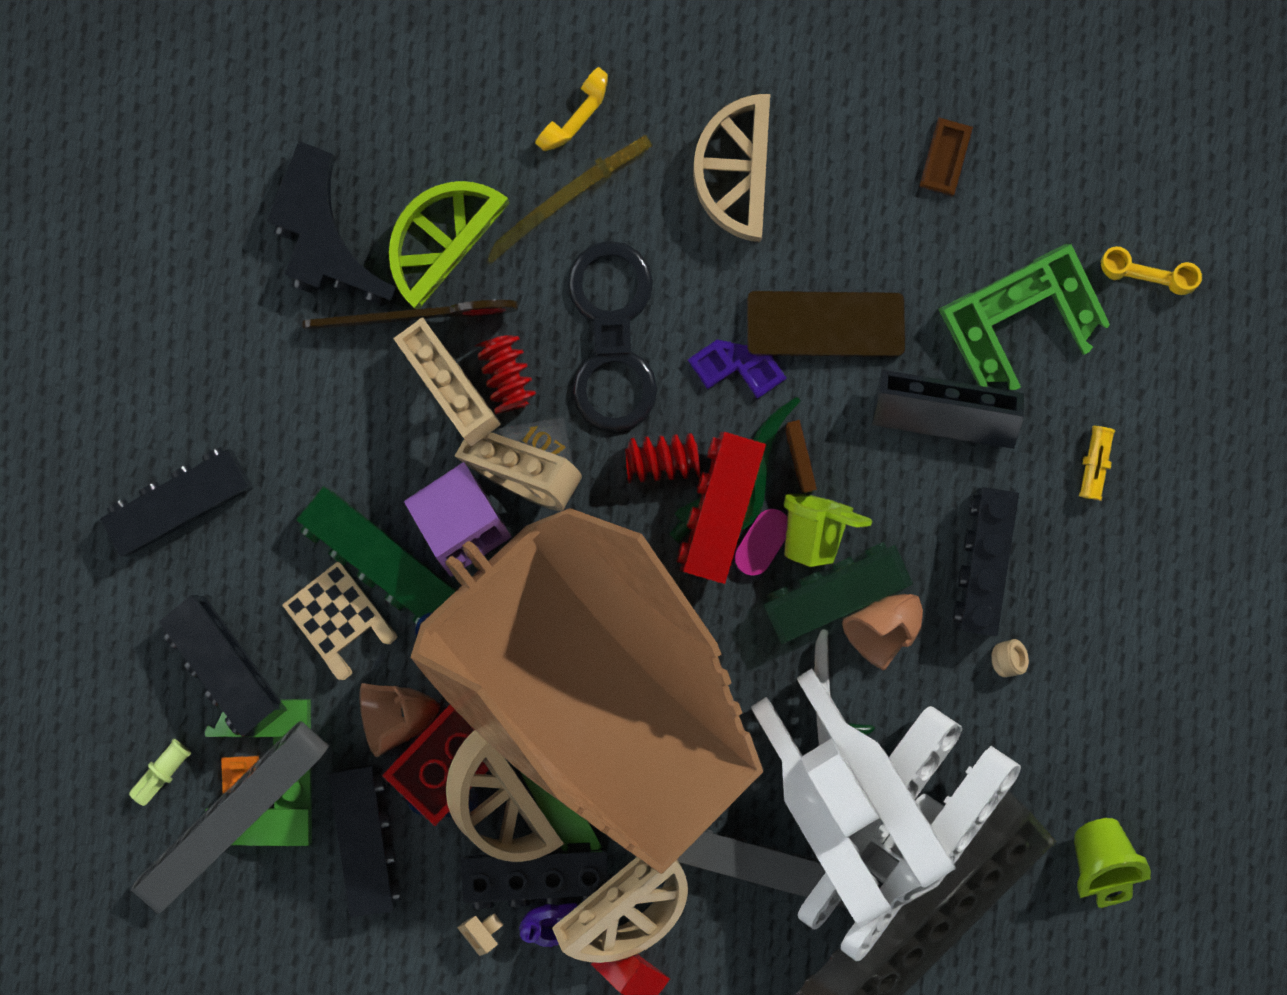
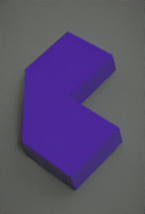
M715 340L687 359L707 390L736 370L757 399L787 379L772 356L751 355L746 345L728 341Z

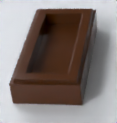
M938 118L921 177L920 188L954 196L971 137L972 126Z
M800 420L787 422L784 428L800 492L804 494L815 491L817 487Z

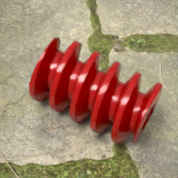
M500 336L475 345L476 347H485V349L478 353V360L490 361L482 367V373L494 375L486 381V386L498 388L497 391L490 395L491 401L502 402L501 405L494 409L495 414H502L530 405L528 400L536 395V391L524 390V386L531 382L532 378L520 376V372L528 367L527 363H516L515 360L524 353L523 349H512L511 347L520 339L519 336Z
M692 433L687 434L684 444L681 443L678 434L672 436L670 445H667L664 436H658L656 446L652 445L649 437H644L641 448L638 447L635 438H630L628 447L625 449L628 484H631L634 473H637L641 483L646 481L648 472H651L655 481H660L662 471L666 472L669 480H674L678 469L684 479L689 478L691 468H694L698 478H700L698 445Z

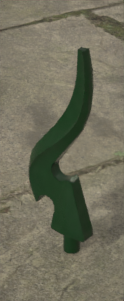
M798 397L793 398L770 415L758 429L753 439L754 441L766 444L741 531L753 523L763 507L767 464L772 442L785 418L801 402ZM701 497L674 513L681 522L669 535L678 544L692 530L686 527L692 507L698 508Z

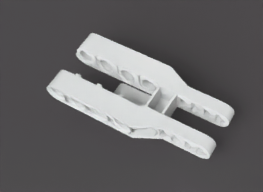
M811 668L797 677V680L831 735V739L803 756L767 697L751 706V709L782 760L784 801L851 916L861 928L889 911L892 907L877 886L879 885L877 879L870 873L862 861L859 849L849 836L880 817L923 888L952 872L956 867L884 749H882L878 742L846 723L819 677Z
M932 706L927 707L920 714L889 756L914 800L956 744L962 732L961 725ZM992 746L982 754L973 768L968 767L965 771L967 776L952 797L947 796L943 801L946 804L945 806L927 794H922L916 799V803L954 865L1020 773L1021 766ZM880 817L849 836V838L859 849V855L870 873L883 883L880 891L892 908L861 928L855 922L841 943V951L855 961H860L867 955L903 905L939 887L947 876L945 875L923 888L892 836L890 835L887 838L890 833ZM827 873L823 875L804 901L798 913V918L812 929L819 928L841 901V897Z

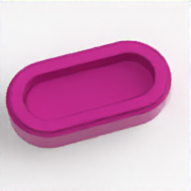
M768 509L761 512L755 519L735 552V563L740 571L747 575H758L769 567L786 539L787 516L783 512L776 509Z

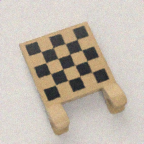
M339 562L332 565L282 605L339 680L347 679L352 674V670L338 652L370 627H372L384 644L389 645L397 639V634Z

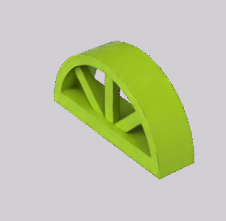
M455 181L440 184L424 191L406 206L392 231L389 261L398 289L414 309L422 307L510 204L506 196L483 184ZM464 195L486 199V203L466 225ZM452 196L456 238L454 240H451L421 214L431 204ZM411 223H416L445 248L444 252L401 256L403 241ZM432 265L410 290L402 267Z

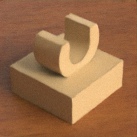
M494 913L482 922L476 916H473L457 928L477 954L481 956L487 954L498 945L491 935L504 924Z

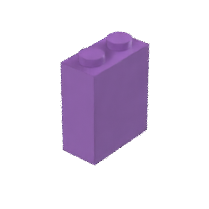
M465 462L448 471L404 501L435 557L450 577L453 574L445 563L450 556L458 559L464 565V568L472 563L462 548V545L467 541L475 544L480 552L485 555L512 537Z

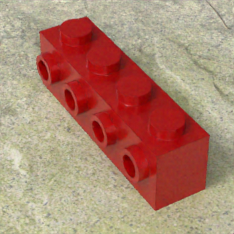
M725 431L720 432L719 438H712L707 453V458L712 459L708 473L702 472L697 487V493L702 494L698 508L692 507L686 527L692 529L688 543L682 541L676 562L681 564L680 571L719 583H726L766 444Z

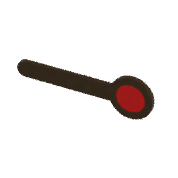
M481 300L458 303L447 307L309 319L302 321V329L309 330L419 320L422 317L424 319L453 316L500 315L518 311V302L514 300Z

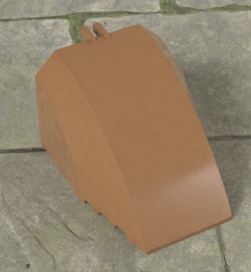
M569 508L525 526L489 561H487L475 544L467 541L462 545V548L478 571L471 577L458 559L450 556L445 561L452 574L462 586L421 623L410 658L450 705L513 766L658 873L663 874L763 773L751 735L744 730L739 715L743 714L740 705L733 700L728 686L731 684L727 670L721 667L718 658L721 652L717 642L649 543L640 533Z

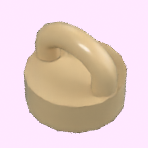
M1012 639L994 646L992 665L999 676L1012 677L1026 672L1029 663L1028 653L1025 646L1019 640Z

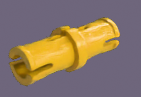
M1092 426L1093 431L1088 456L1083 458L1082 463L1086 466L1079 496L1101 501L1106 471L1111 469L1112 464L1109 461L1115 429Z

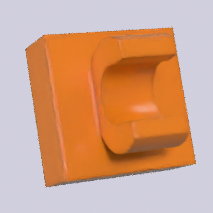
M259 756L221 758L223 794L259 760Z

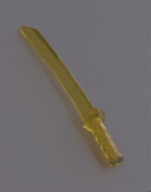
M643 135L638 140L630 143L629 146H625L604 160L601 157L596 159L595 166L567 184L494 243L488 261L493 263L522 237L570 200L603 177L606 180L612 177L610 172L617 169L618 166H622L627 161L635 158L636 155L638 156L651 148L652 144L647 135Z

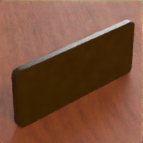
M752 291L747 297V350L751 355L900 357L905 351L904 297L900 293Z

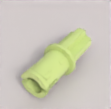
M173 739L161 756L154 763L150 762L148 764V771L130 790L129 795L142 806L147 805L166 782L170 783L172 781L171 776L184 760L191 755V752L178 740Z

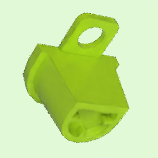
M806 494L785 495L784 507L788 510L784 555L808 567L834 563L846 524L852 527L871 526L872 519L854 513L852 507L829 499Z
M1113 818L1097 819L1088 822L1076 831L1074 845L1080 872L1077 882L1080 898L1096 894V903L1099 908L1115 905L1132 899L1133 884L1150 880L1151 870L1146 858L1136 853L1117 820ZM1123 891L1117 896L1107 897L1111 893Z

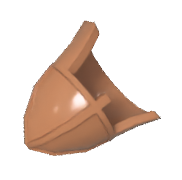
M899 594L887 596L871 603L857 613L845 617L842 626L845 635L854 648L871 664L881 670H885L902 647H909L915 641L921 629L923 609L917 595Z
M362 683L360 687L359 701L364 732L375 757H379L390 749L408 742L409 739L423 733L435 721L440 709V704L413 688L377 686ZM401 708L403 709L404 717H402Z

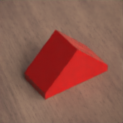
M638 954L612 962L591 963L623 995H659L670 980L668 976Z

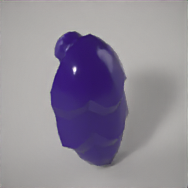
M545 904L532 909L523 916L520 923L521 939L527 943H535L543 947L559 945L553 929L547 927L556 925L579 904Z

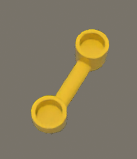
M597 67L581 87V90L589 95L588 98L562 128L553 121L548 124L538 136L535 144L543 151H548L569 142L599 105H601L606 92L608 74L600 67Z
M1122 247L1109 248L1101 259V267L1104 274L1112 280H1120L1123 276L1158 283L1168 286L1170 291L1178 295H1186L1193 292L1202 281V273L1193 263H1181L1173 272L1132 263L1130 253Z

